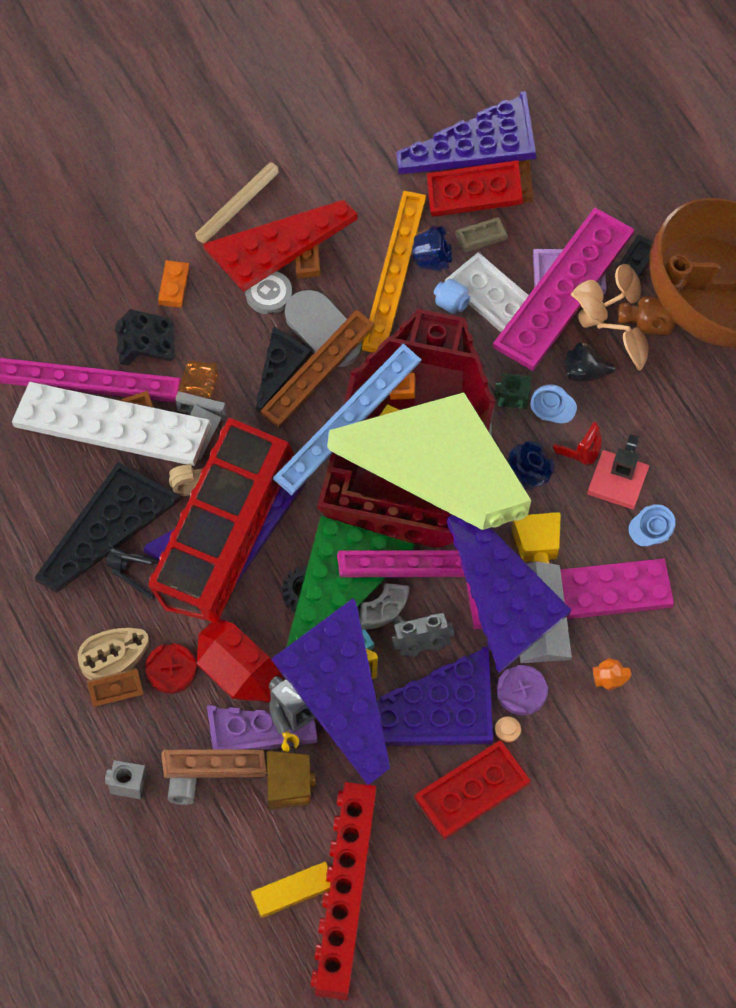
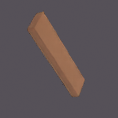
M264 749L163 750L161 753L164 778L265 777L267 775Z

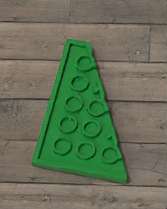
M321 516L286 648L352 598L356 601L357 607H359L387 578L340 577L337 558L339 551L413 550L414 544Z

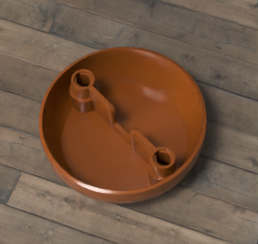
M721 198L693 200L676 208L657 231L650 250L652 284L664 310L683 330L708 344L736 349V201Z

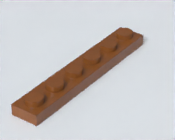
M355 310L260 411L261 415L280 429L375 328L374 323L358 310Z

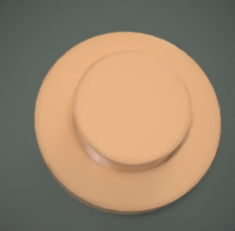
M503 717L497 721L495 734L501 741L513 742L520 736L521 726L516 719Z

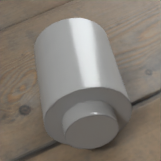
M170 778L168 801L179 805L194 803L197 778Z

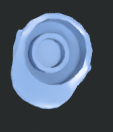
M544 385L535 390L531 398V409L541 420L561 424L568 423L574 418L577 411L576 402L558 385Z
M654 504L646 506L631 520L628 528L629 535L640 546L661 544L668 541L669 537L673 534L676 520L673 513L663 505Z

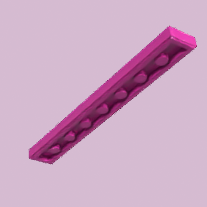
M0 358V383L28 386L29 382L76 392L129 397L148 391L151 400L176 403V396L181 388V378Z

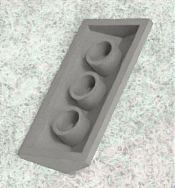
M537 561L528 563L527 565L564 602L560 565ZM567 617L521 654L520 663L572 660Z

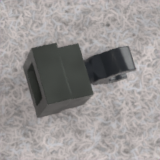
M630 434L625 449L619 448L613 462L611 474L632 480L639 454L635 453L639 440L638 436Z

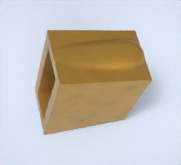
M267 751L268 810L310 804V787H315V771H310L309 755Z

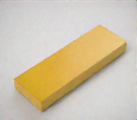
M326 862L251 891L261 918L324 893V891H329L330 882H326L328 867Z

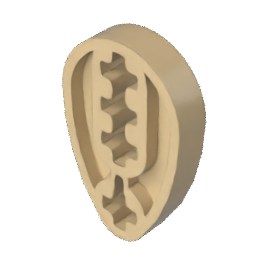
M118 628L103 631L89 637L82 643L78 651V663L81 672L87 679L91 680L131 670L142 659L149 647L148 635L142 629ZM136 637L142 642L139 646L133 643V639ZM114 648L115 651H118L119 655L114 657L113 654H110L111 649ZM103 654L104 657H107V661L103 663L99 660L98 656ZM87 661L95 662L96 667L91 668L87 666Z

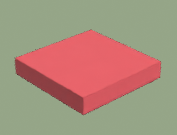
M603 450L587 495L634 510L649 465L637 461L632 480L611 474L616 454Z

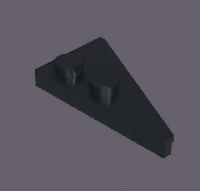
M276 327L272 328L260 391L257 396L256 411L260 414L263 407L311 356L309 348Z

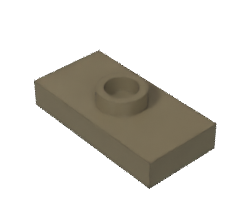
M499 217L456 230V237L464 253L508 239V234Z

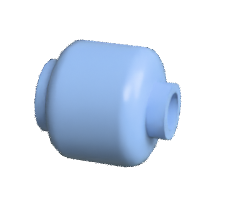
M448 279L444 283L439 282L434 290L436 305L451 314H455L458 311L463 312L470 301L468 288L453 279Z

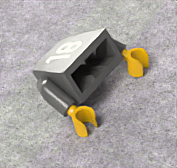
M276 676L269 684L271 689L269 708L272 721L278 733L284 737L281 745L282 750L289 753L290 747L287 741L292 742L295 749L299 745V738L294 734H290L289 730L291 729L295 732L316 717L287 679L283 680Z

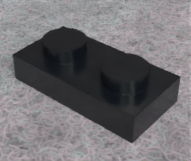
M637 235L616 267V270L620 265L628 264L636 272L638 278H640L650 262V250L653 242Z

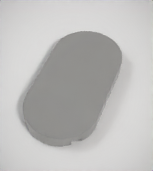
M313 290L295 293L285 305V318L288 326L314 354L347 320L325 295ZM362 342L338 367L348 366L358 359L361 353Z

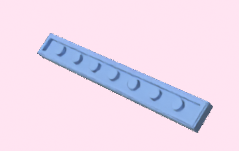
M402 344L274 476L273 480L292 496L333 453L327 447L329 430L364 421L420 363L421 359L406 345Z

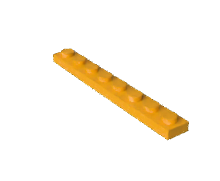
M403 191L369 318L374 323L375 328L364 338L362 351L375 352L378 346L391 335L426 201V195Z

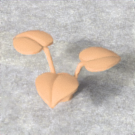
M623 264L617 268L615 273L617 286L622 291L619 296L603 303V291L594 280H587L579 284L571 293V296L583 308L579 311V321L584 328L597 325L598 329L611 328L626 331L623 334V342L629 356L639 371L643 369L649 352L648 342L644 333L637 327L631 329L630 326L604 323L608 317L605 307L626 297L629 303L633 304L641 296V283L636 272L630 265Z

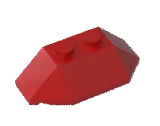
M219 619L218 623L211 622L198 634L197 666L232 699L270 703V681L276 676L283 680L285 679L265 652L235 624Z

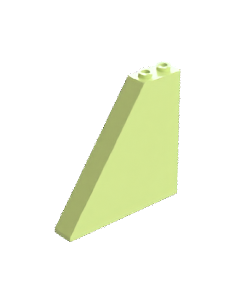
M464 392L329 430L327 447L330 451L481 530L499 527L504 523L514 520L519 521L528 516L531 504L530 497Z

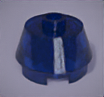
M432 225L415 235L412 252L420 268L437 272L449 268L448 263L452 262L451 244L448 245L444 237L448 233L444 226L436 227Z
M526 441L524 444L514 446L507 459L508 464L525 491L548 483L555 468L553 459L549 460L542 451L544 447L533 441Z

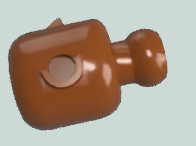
M644 296L638 301L637 306H632L627 302L619 304L618 323L622 325L636 323V327L642 333L649 334L651 337L655 335H670L675 329L676 323L664 310L658 297Z

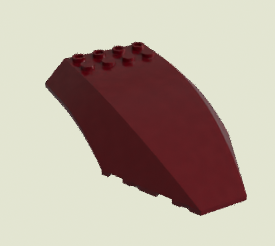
M417 309L409 320L404 321L400 325V329L393 336L387 337L375 352L370 353L366 357V361L358 369L355 368L351 371L344 404L404 344L421 359L420 363L410 372L415 373L416 378L415 399L391 400L389 394L365 420L380 416L387 404L398 410H403L464 392L489 432L495 399L490 393L487 377L483 373L482 363L478 353L475 351L473 338L468 332L466 319L463 317ZM334 452L331 454L317 504V509L326 517L420 545L440 548L454 543V537L450 533L447 524L448 517L452 515L451 513Z

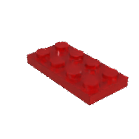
M518 160L427 173L431 217L524 204Z
M499 740L416 793L414 799L445 840L529 786L531 780L503 742Z

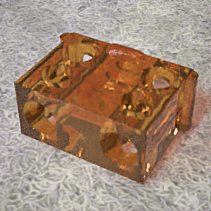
M188 360L178 391L210 399L219 375L216 363L212 362L210 364Z

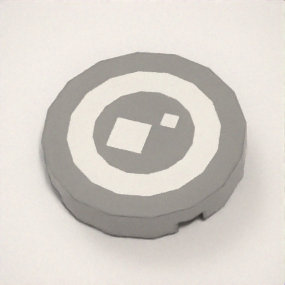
M274 272L245 291L247 303L253 310L262 314L281 312L285 309L287 301L292 296V286L289 279L282 273Z

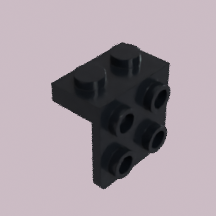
M129 309L117 321L115 332L118 337L117 353L119 354V364L128 366L139 354L172 361L175 358L173 324L170 318Z

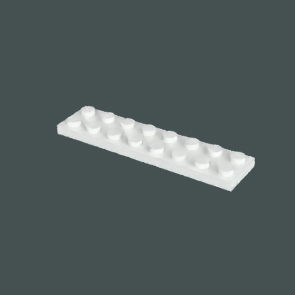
M29 382L12 420V424L16 428L177 463L191 464V466H195L211 426L210 420L33 382Z

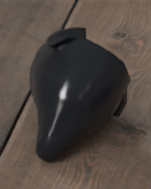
M582 342L577 343L573 350H569L567 357L563 360V364L567 366L568 379L580 382L599 379L613 373L616 369L614 364L608 363L601 358L592 346Z

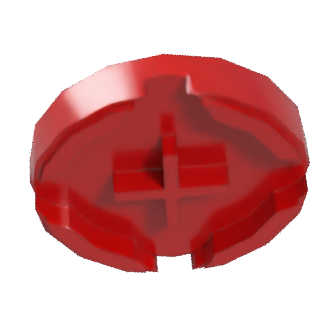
M172 643V645L163 644L150 653L146 660L145 671L149 683L155 689L163 693L174 694L184 691L192 684L196 677L197 665L194 655L187 647Z

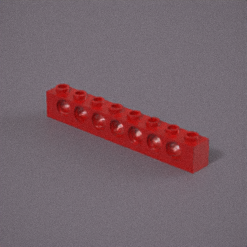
M345 782L344 791L339 790L337 806L341 807L340 816L335 815L333 831L338 832L337 841H331L329 855L334 857L333 866L327 867L326 882H330L329 892L324 891L322 908H327L326 917H320L318 934H323L322 944H316L314 960L319 961L318 971H312L311 987H315V996L348 1001L376 798V786ZM357 809L361 812V815L352 817L348 814V811ZM348 834H354L358 839L355 842H347L344 837ZM345 859H349L354 862V865L350 868H345L340 863ZM347 885L351 890L348 893L342 894L337 891V887ZM341 910L347 914V917L338 920L334 918L333 913ZM337 936L342 938L344 942L340 946H333L329 940ZM329 963H336L340 969L335 973H331L325 967Z

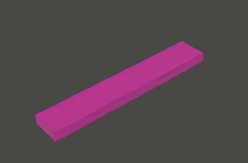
M458 550L339 551L337 554L340 577H465Z

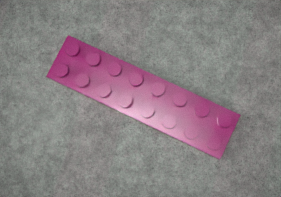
M594 208L494 341L493 348L534 371L581 307L580 303L571 296V293L584 281L594 280L599 283L632 238L635 229Z
M665 558L560 570L564 602L572 610L567 619L673 608L674 605ZM466 582L473 629H482L478 617L479 612L475 600L472 599L470 593V585Z

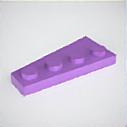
M207 705L213 749L268 750L282 748L281 745L284 737L278 733L272 721L271 713H266V710H255L254 712L243 711L240 708L229 707V709L216 708V706ZM314 720L295 732L291 729L289 730L290 734H294L299 738V745L317 743ZM287 741L289 747L294 746L292 742Z

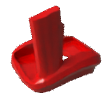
M596 422L592 423L583 440L579 442L577 451L554 444L553 449L555 453L572 458L586 466L593 464L602 445L600 427Z

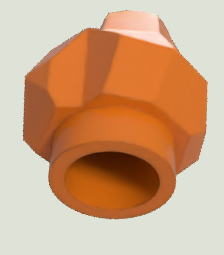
M607 658L599 666L593 667L596 687L603 686L608 691L618 688L630 679L631 669L623 668L618 660Z

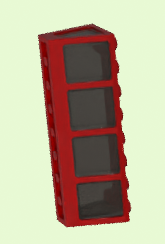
M228 418L225 426L220 431V437L215 447L210 452V458L206 466L201 470L196 487L191 491L190 499L180 514V520L175 530L171 532L169 543L165 551L160 555L155 572L151 574L148 586L165 611L218 623L281 486L273 478L295 456L287 441Z

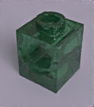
M502 373L501 382H496L495 396L499 397L498 406L527 410L531 377ZM508 390H515V391H517V392L512 393V392H509Z

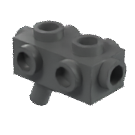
M444 613L407 622L400 615L393 619L396 635L391 636L395 651L400 650L401 656L414 657L420 651L429 649L434 651L442 650L445 645L451 644L450 637L455 636L452 623L446 622Z

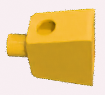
M560 512L531 514L519 521H512L511 530L520 557L524 562L537 561L549 563V560L557 559L560 542Z

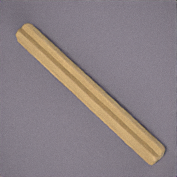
M272 162L268 163L196 232L197 240L204 244L278 174L279 168Z

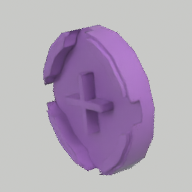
M517 665V667L505 670L499 677L496 688L498 701L504 709L512 714L523 716L535 713L544 705L548 693V686L544 676L534 667Z

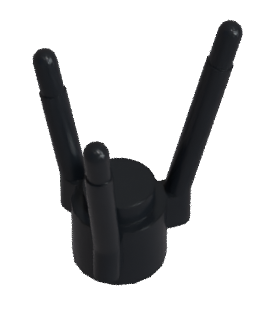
M112 548L106 561V565L112 568L111 574L120 577L143 595L153 600L155 598L154 595L122 571H127L132 561L153 565L158 564L159 559Z

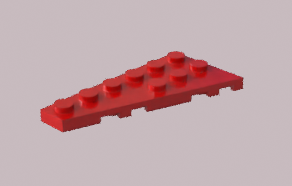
M344 200L210 241L204 243L203 246L204 250L245 292L295 260L298 256H301L317 244L322 243L358 220V215Z

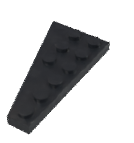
M117 462L36 574L35 581L56 593L106 557L112 548H118L181 501V496Z

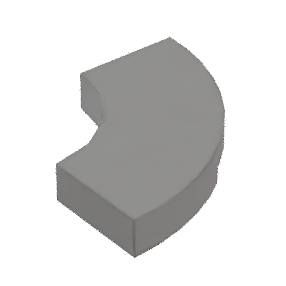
M385 583L379 598L371 602L361 603L359 606L361 628L374 629L392 622L402 612L407 602L409 586Z

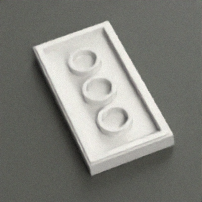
M479 252L445 279V281L453 279L467 287L469 290L468 295L470 296L468 304L500 332L503 331L529 296Z

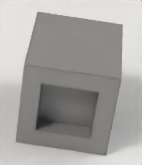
M114 760L112 769H107L105 784H108L110 794L141 799L147 775L145 766ZM122 776L131 777V780L127 783H120L118 781Z

